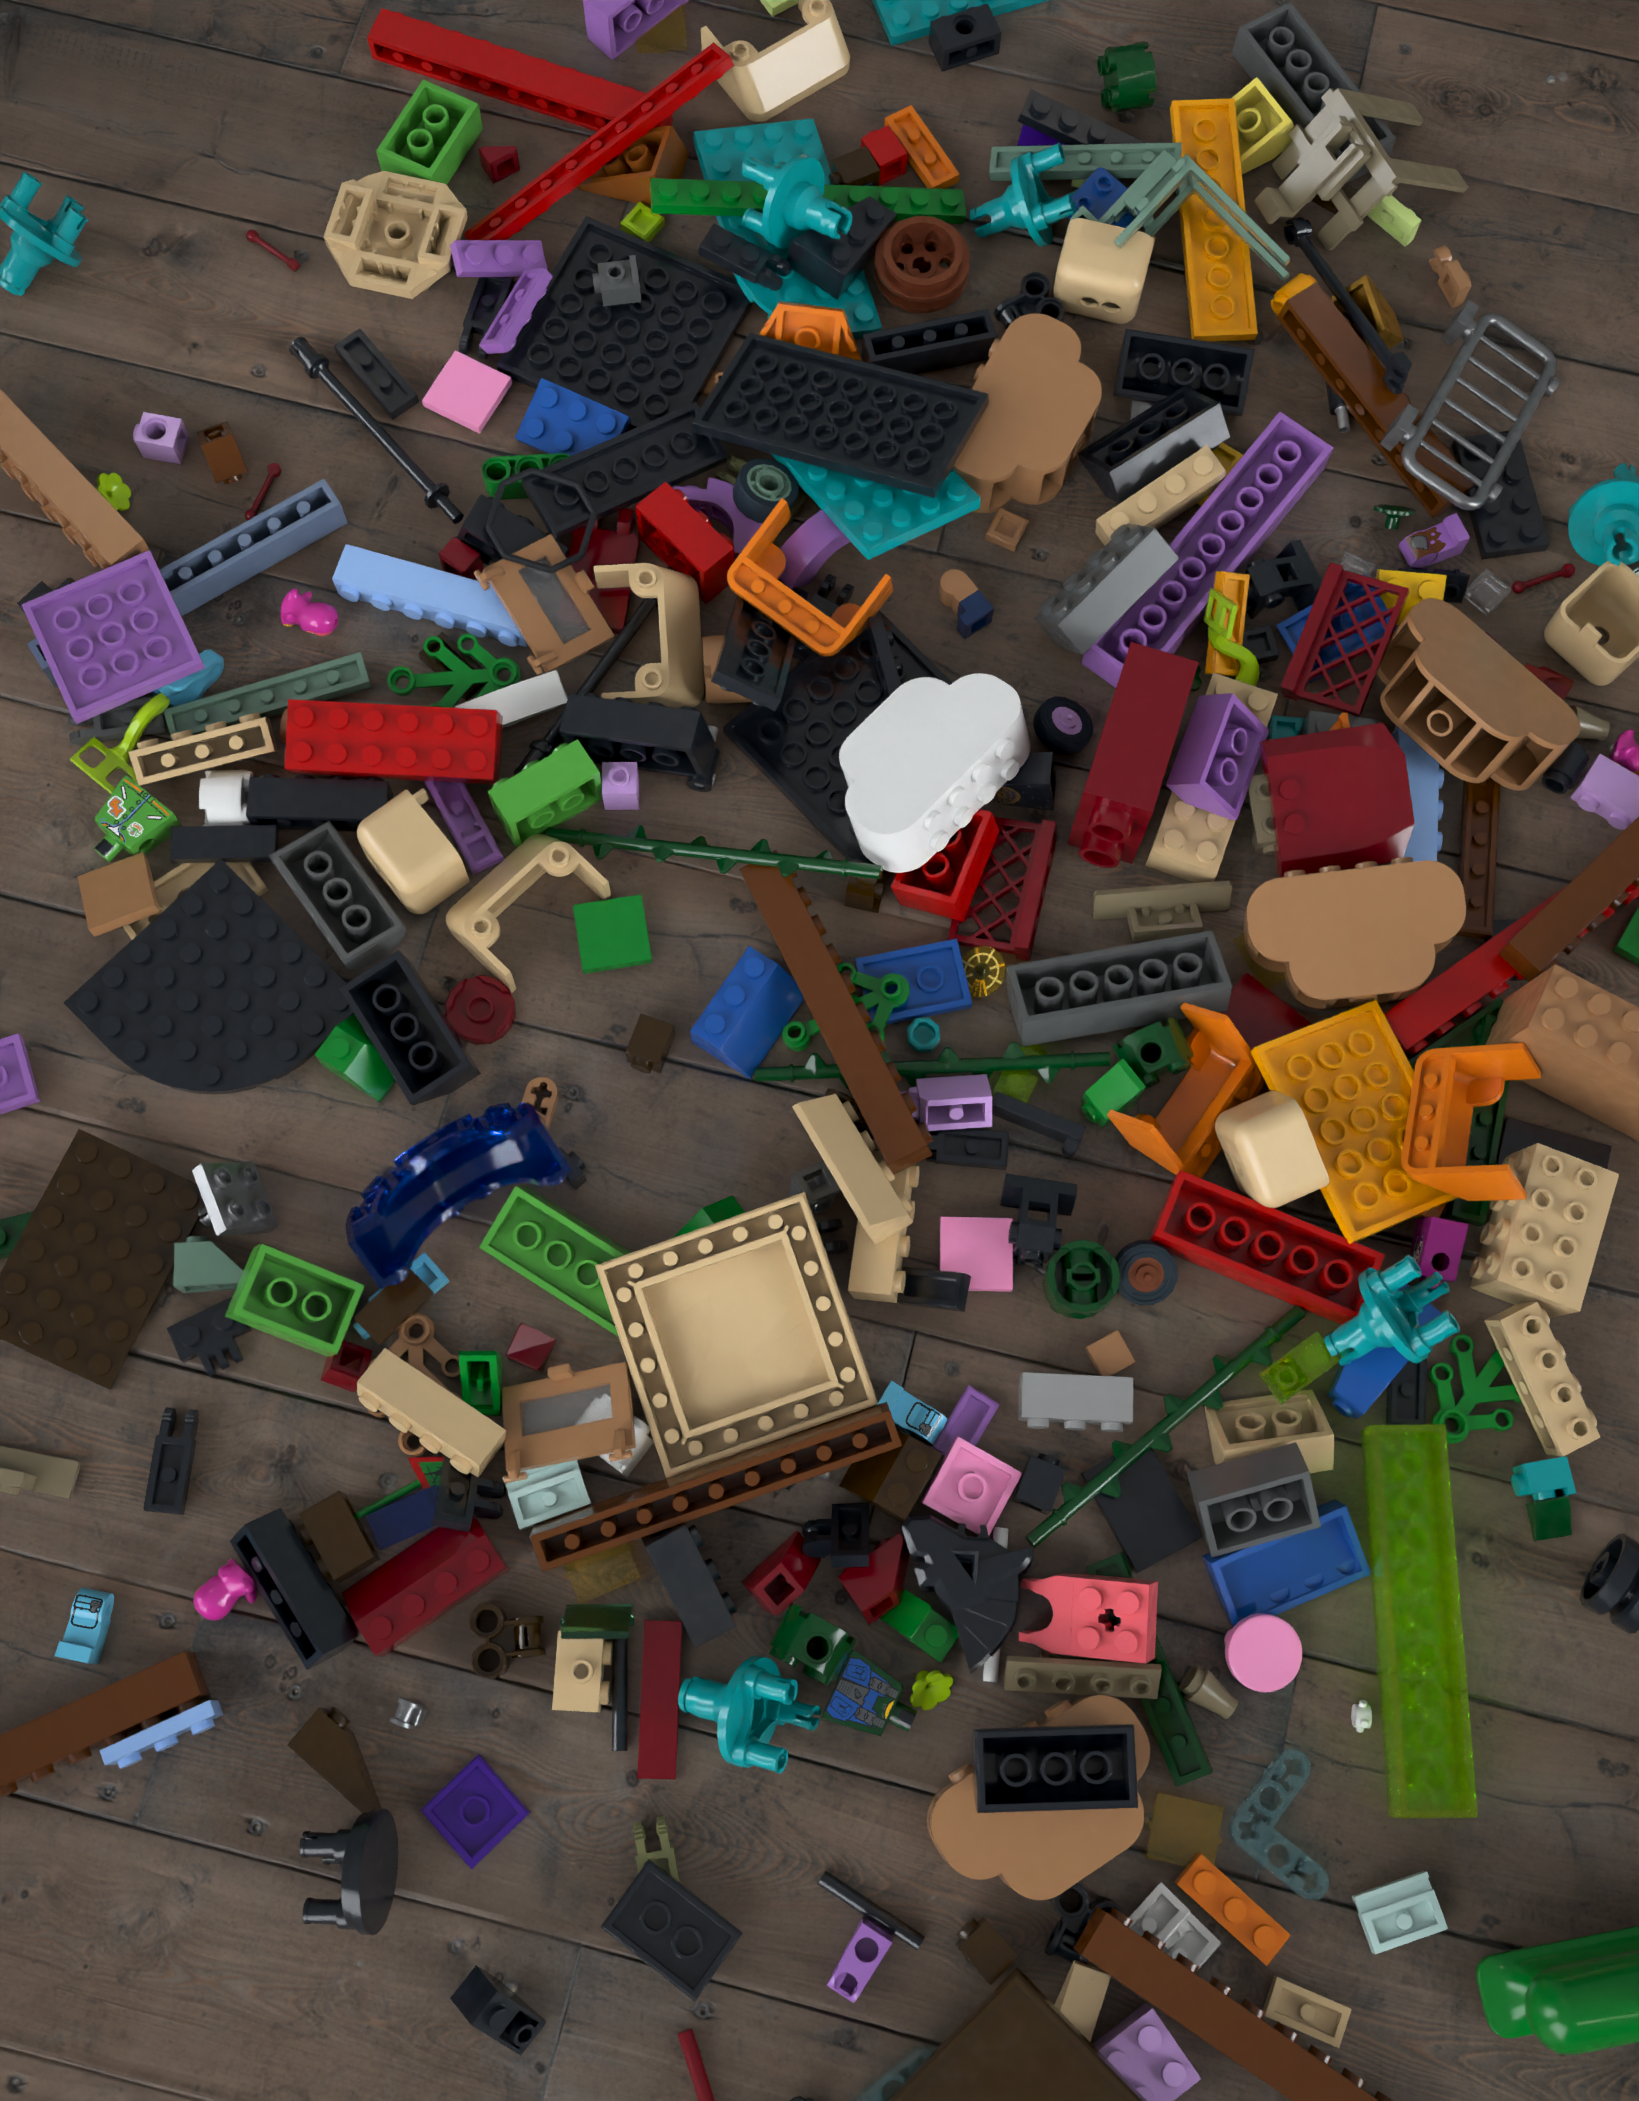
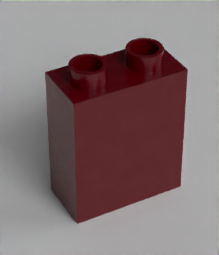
M1134 642L1130 643L1067 841L1068 845L1080 848L1079 856L1084 861L1103 868H1115L1119 865L1120 861L1133 863L1155 808L1199 662Z

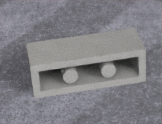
M1022 1372L1019 1377L1018 1421L1027 1422V1427L1034 1429L1049 1428V1423H1063L1066 1430L1080 1431L1086 1430V1425H1101V1431L1123 1432V1426L1128 1427L1133 1422V1377Z

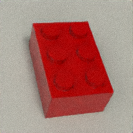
M665 481L636 505L639 539L667 567L670 566L678 572L693 577L698 585L699 598L705 604L729 586L727 573L734 562V544L726 534H719L712 527L711 521L702 511L696 512L689 505L687 497L681 490H674Z
M979 809L972 816L968 825L960 828L949 839L946 847L936 852L924 865L909 872L896 873L891 889L899 904L963 922L999 834V829L992 812Z

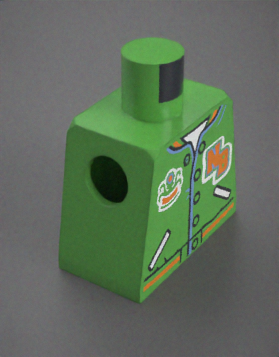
M125 775L95 817L96 824L106 836L93 849L109 863L122 849L132 856L141 852L147 855L171 836L172 827H180L182 825L173 812Z

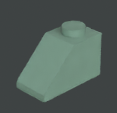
M192 1236L187 1237L186 1242L174 1243L173 1286L182 1293L236 1290L243 1270L212 1241H208L207 1237Z

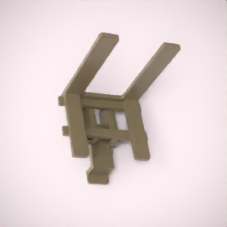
M1329 88L1321 97L1326 106L1304 130L1301 125L1296 124L1288 133L1293 140L1292 143L1272 164L1280 179L1285 181L1278 189L1266 187L1254 202L1267 223L1273 224L1280 216L1293 218L1317 194L1321 200L1329 201L1331 199L1338 212L1318 232L1317 236L1326 250H1333L1351 231H1356L1364 223L1362 219L1385 196H1390L1398 188V183L1464 193L1469 187L1456 169L1390 158L1363 118V116L1420 126L1424 120L1412 103L1340 88L1336 90ZM1347 140H1349L1351 144L1336 159L1334 154ZM1365 164L1372 177L1349 200L1342 187Z

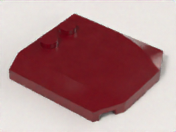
M1384 723L1259 742L1264 776H1267L1276 838L1274 850L1278 878L1284 877L1285 872L1293 870H1305V875L1320 873L1319 869L1327 866H1341V870L1355 868L1356 864L1375 861L1379 865L1391 863L1393 859L1404 857L1415 824L1406 757Z

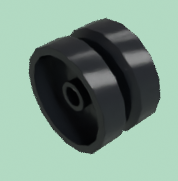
M1622 1533L1618 1534L1606 1545L1593 1563L1581 1589L1580 1602L1584 1607L1598 1615L1610 1612L1612 1624L1629 1634L1636 1633L1639 1630V1542Z

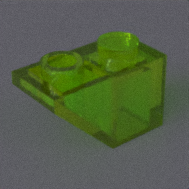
M1316 1331L1258 1375L1279 1403L1283 1404L1336 1365L1339 1359L1336 1355L1331 1356L1324 1339Z

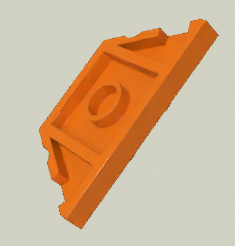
M779 301L759 333L761 336L862 361L844 309Z

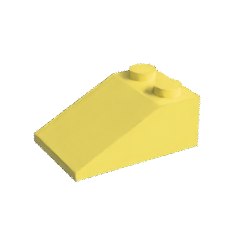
M1258 77L1232 97L1235 99L1242 175L1276 158L1293 141L1288 134L1295 127L1292 120Z

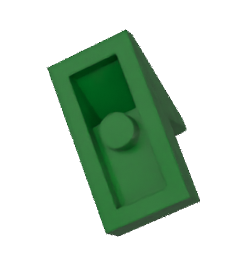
M903 1588L900 1604L879 1619L938 1663H941L959 1637L956 1626L935 1612L928 1603Z

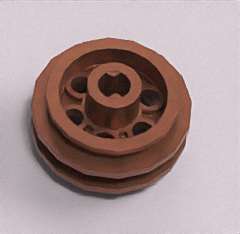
M929 216L907 218L898 221L888 228L877 243L874 279L879 292L892 305L910 313L923 314L939 311L958 300L968 283L970 251L965 238L952 225ZM945 262L948 268L944 269L940 264Z

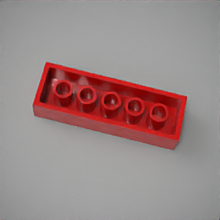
M288 699L284 769L293 774L378 777L381 779L495 784L500 778L503 716L497 710Z
M1182 1170L1177 1173L1171 1183L1149 1239L1162 1244L1175 1256L1285 1302L1297 1305L1302 1309L1341 1325L1357 1316L1361 1305L1365 1302L1359 1288V1274L1368 1268L1380 1270L1385 1254L1356 1242L1349 1244L1344 1237L1274 1208L1265 1207L1257 1201Z

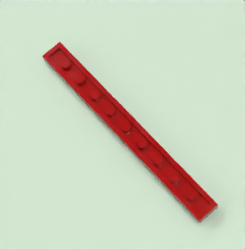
M712 43L463 234L466 240H507L513 234L520 232L530 221L546 212L551 205L564 195L571 193L581 182L597 173L602 166L614 157L622 154L627 147L645 136L661 121L670 117L674 111L687 101L695 98L699 92L712 82L720 79L725 72L734 66L730 55L718 45Z

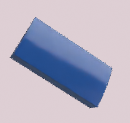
M1334 1499L1318 1506L1317 1510L1321 1524L1319 1528L1213 1558L1210 1552L1202 1555L1211 1582L1232 1628L1249 1615L1256 1613L1280 1614L1371 1574L1345 1504Z

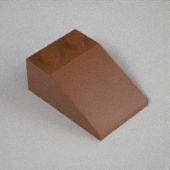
M672 125L655 127L645 136L627 147L622 154L614 157L602 166L597 173L589 176L576 187L578 190L637 204L642 202L645 205H651L650 178L680 179L689 151Z

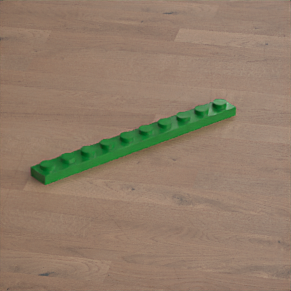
M650 178L649 185L651 213L743 216L748 208H754L763 213L768 193L763 185L757 182ZM824 184L823 197L848 209L870 196L896 213L894 222L915 216L935 217L948 224H964L966 219L962 189Z

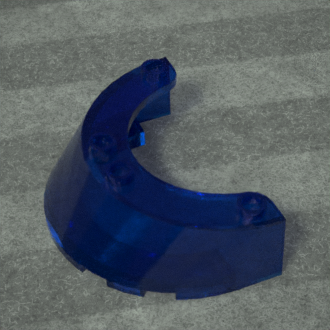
M509 1102L490 1106L485 1110L483 1116L473 1119L468 1114L428 1135L396 1158L393 1162L397 1167H394L386 1177L383 1175L376 1176L361 1193L364 1199L363 1203L359 1208L358 1206L351 1208L346 1220L348 1245L380 1289L389 1284L391 1286L396 1285L408 1276V1270L412 1266L414 1257L428 1236L446 1219H451L461 1213L464 1206L475 1199H484L495 1189L515 1183L527 1182L538 1186H555L561 1183L572 1169L534 1107L522 1102L517 1108H512Z

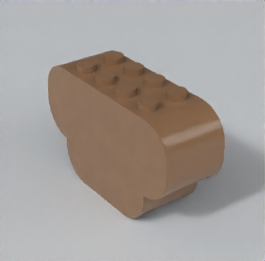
M1034 313L1023 315L1014 320L1005 331L1001 340L998 338L994 340L988 353V357H990L986 365L981 363L974 375L973 382L975 384L972 390L988 393L989 404L952 468L981 497L980 508L972 512L992 513L998 511L999 508L1005 507L1011 499L1029 505L1043 504L1052 500L1059 494L1079 460L1077 453L1085 449L1091 439L1097 408L1102 396L1101 382L1092 369L1079 362L1081 343L1076 332L1067 324L1053 317Z
M1424 599L1410 610L1394 631L1377 673L1379 678L1387 685L1380 696L1382 708L1394 724L1454 776L1471 783H1481L1488 778H1492L1495 782L1506 788L1518 791L1526 790L1545 773L1579 735L1580 723L1569 705L1453 605L1439 599Z
M1412 857L1396 858L1391 860L1390 865L1377 866L1375 861L1356 864L1355 869L1341 870V866H1327L1320 868V873L1305 875V870L1288 871L1284 873L1282 878H1275L1264 882L1251 895L1243 922L1245 945L1249 956L1259 967L1267 971L1284 973L1286 985L1292 997L1301 1005L1315 1010L1361 1006L1377 1000L1378 1004L1406 999L1415 993L1429 977L1435 964V954L1442 951L1461 929L1466 917L1464 888L1458 875L1443 863L1431 860L1413 862Z
M1107 1695L1085 1696L1069 1702L1068 1699H1062L1044 1711L1047 1718L1039 1724L1035 1720H1030L1021 1726L1134 1724L1137 1781L1142 1777L1149 1763L1150 1743L1143 1726L1134 1712L1124 1702L1115 1697ZM965 1763L948 1775L951 1782L935 1794L927 1811V1828L930 1838L945 1862L955 1871L965 1877L976 1880L990 1879L999 1875L1002 1881L1015 1892L1033 1900H1047L1060 1895L1112 1860L1137 1840L1144 1824V1806L1138 1791V1808L977 1813L974 1798L973 1772L970 1763Z

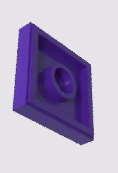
M480 1754L420 1810L470 1869H473L531 1813Z

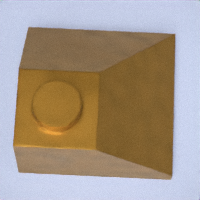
M1364 275L1346 287V290L1389 349L1404 340L1395 312L1368 275ZM1335 296L1331 297L1333 304L1350 321L1352 328L1361 340L1367 343ZM1370 347L1372 354H1373L1375 357H1377V355L1375 354V352H1374V351L1372 350V348Z

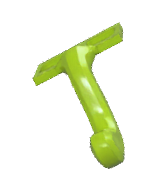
M1210 588L1204 622L1209 625L1208 638L1212 646L1219 652L1239 660L1241 668L1235 680L1256 687L1260 674L1256 657L1244 646L1228 640L1232 636L1238 605L1216 589ZM1215 598L1217 600V607L1213 619L1211 617V612ZM1229 608L1230 615L1226 629L1224 628L1226 610Z
M161 692L148 700L130 722L119 745L109 749L93 737L70 758V761L110 794L115 790V787L106 778L116 769L124 770L137 783L134 769L128 765L130 758L128 752L135 750L147 725L167 709L170 699ZM89 747L97 748L106 756L95 768L89 767L79 758Z

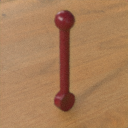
M251 229L247 231L246 238L249 242L258 243L285 262L292 271L296 272L300 268L299 263L294 258L287 257L259 237L256 230Z
M271 463L267 466L268 476L253 506L245 512V519L247 521L258 515L257 511L273 479L280 476L281 468L279 464Z
M1567 563L1563 565L1561 570L1525 582L1516 581L1512 585V590L1514 593L1521 594L1525 588L1561 576L1570 578L1575 573V567Z

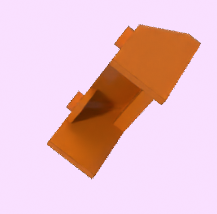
M781 498L730 566L727 573V581L735 594L810 649L822 656H832L864 631L867 627L868 617L875 616L893 592L892 578L885 574L861 607L856 604L847 603L838 607L831 617L825 615L778 580L785 570L786 558L783 551L772 542L791 518L788 503Z
M1183 1002L1180 1009L1194 1027L1192 1033L1187 1037V1041L1194 1053V1057L1190 1059L1192 1067L1185 1074L1156 1119L1145 1113H1140L1133 1118L1111 1109L1107 1116L1132 1147L1171 1173L1177 1175L1182 1170L1202 1178L1222 1149L1215 1131V1122L1218 1116L1232 1107L1255 1098L1262 1089L1265 1080L1251 1054L1252 1050L1227 1015Z
M1524 1042L1435 1048L1427 1050L1419 1056L1415 1064L1401 1156V1165L1411 1179L1466 1201L1526 1199L1527 1193L1508 1164L1466 1166L1473 1108L1489 1106L1497 1102L1504 1092V1085L1507 1080L1541 1078V1071Z

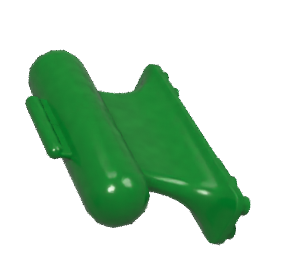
M1639 1925L1490 1954L1483 1957L1477 1964L1476 1981L1485 2018L1489 2028L1498 2036L1517 2038L1535 2034L1546 2048L1559 2055H1578L1639 2042Z

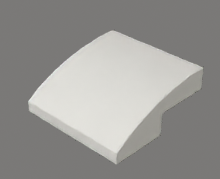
M1162 1882L1129 1917L1133 1921L1129 1927L1140 1936L1147 1930L1166 1943L1162 1950L1173 1959L1180 1953L1198 1965L1199 1968L1221 1945V1942Z

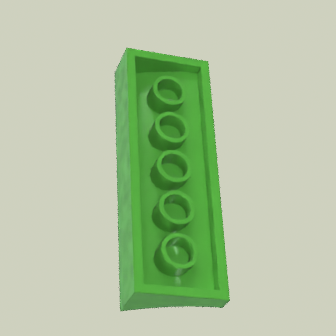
M515 1186L479 1248L618 1336L595 1265L632 1252L528 1186Z

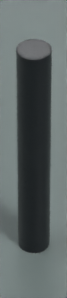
M628 1632L613 1633L612 1751H627Z
M824 1872L818 1882L819 1886L915 1950H918L925 1938L924 1935L829 1872Z

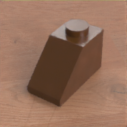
M228 421L197 432L201 448L216 483L223 481L224 484H230L242 479V474L248 471Z

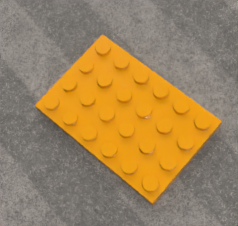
M1377 1000L1253 1048L1251 1054L1269 1090L1278 1091L1293 1098L1304 1113L1329 1177V1185L1320 1188L1344 1238L1347 1239L1349 1244L1458 1199L1456 1196L1411 1179L1401 1165L1414 1071Z

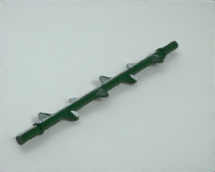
M637 825L626 836L588 832L586 829H580L579 831L548 827L546 832L547 836L566 843L578 844L579 847H584L585 845L593 846L597 859H603L615 848L653 853L656 862H663L671 855L716 860L722 874H726L737 863L778 867L783 877H788L796 870L839 874L845 878L848 875L881 879L883 873L882 865L850 862L848 859L843 861L834 860L831 852L828 850H824L816 857L771 853L766 839H761L751 850L710 846L707 844L704 836H699L690 843L649 839L646 837L642 825Z
M1010 1042L1003 1057L959 1059L951 1047H945L938 1060L893 1061L899 1074L905 1076L911 1087H916V1079L925 1078L927 1074L972 1072L973 1075L987 1074L989 1079L993 1071L1037 1069L1046 1083H1052L1060 1068H1071V1070H1074L1076 1067L1110 1066V1053H1074V1051H1070V1054L1025 1056L1017 1042ZM886 1051L881 1053L886 1064L892 1061ZM812 1053L805 1066H793V1064H790V1066L755 1068V1082L790 1080L793 1083L794 1080L839 1078L845 1087L849 1089L838 1065H826L818 1053Z
M1295 1305L1272 1326H1267L1264 1333L1233 1359L1216 1354L1212 1358L1216 1374L1185 1400L1169 1394L1165 1396L1163 1400L1167 1416L1133 1445L1115 1440L1111 1444L1115 1460L1084 1487L1069 1482L1063 1483L1061 1490L1064 1504L1058 1509L1054 1508L1050 1516L1025 1536L1027 1542L1033 1548H1036L1060 1526L1067 1525V1520L1100 1492L1118 1498L1122 1494L1118 1477L1151 1448L1169 1453L1173 1449L1169 1433L1201 1405L1219 1411L1223 1407L1220 1389L1251 1362L1268 1367L1273 1363L1269 1347L1274 1343L1280 1342L1281 1337L1305 1317L1303 1310Z

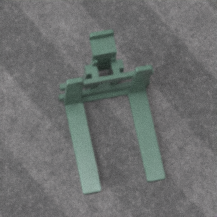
M1163 150L1099 220L1083 205L1070 218V221L1076 218H1084L1111 225L1114 221L1117 223L1128 212L1134 220L1114 241L1115 245L1121 249L1140 228L1142 232L1153 237L1192 194H1196L1283 282L1289 277V273L1199 182L1283 266L1290 262V257L1187 154L1177 161L1169 152L1167 153ZM1176 191L1177 197L1154 220L1153 214Z

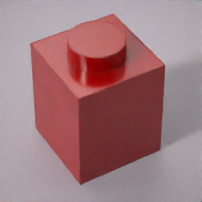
M889 125L879 130H872L861 138V148L867 146L880 169L879 186L906 174L907 152Z

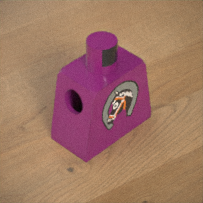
M1437 1217L1416 1219L1410 1256L1414 1258L1422 1271V1276L1417 1277L1419 1282L1428 1278L1436 1271L1442 1275L1443 1279L1431 1288H1435L1445 1281L1447 1283L1455 1282L1468 1224ZM1432 1258H1434L1436 1261L1435 1269L1433 1268L1431 1263Z

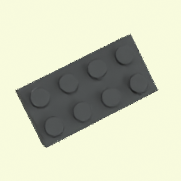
M1129 523L1118 527L1111 534L1110 538L1112 540L1103 549L1100 548L1094 551L1087 559L1088 564L1080 572L1070 575L1063 583L1064 588L1056 596L1049 597L1040 605V612L1034 617V620L1058 647L1083 655L1179 559L1155 528Z

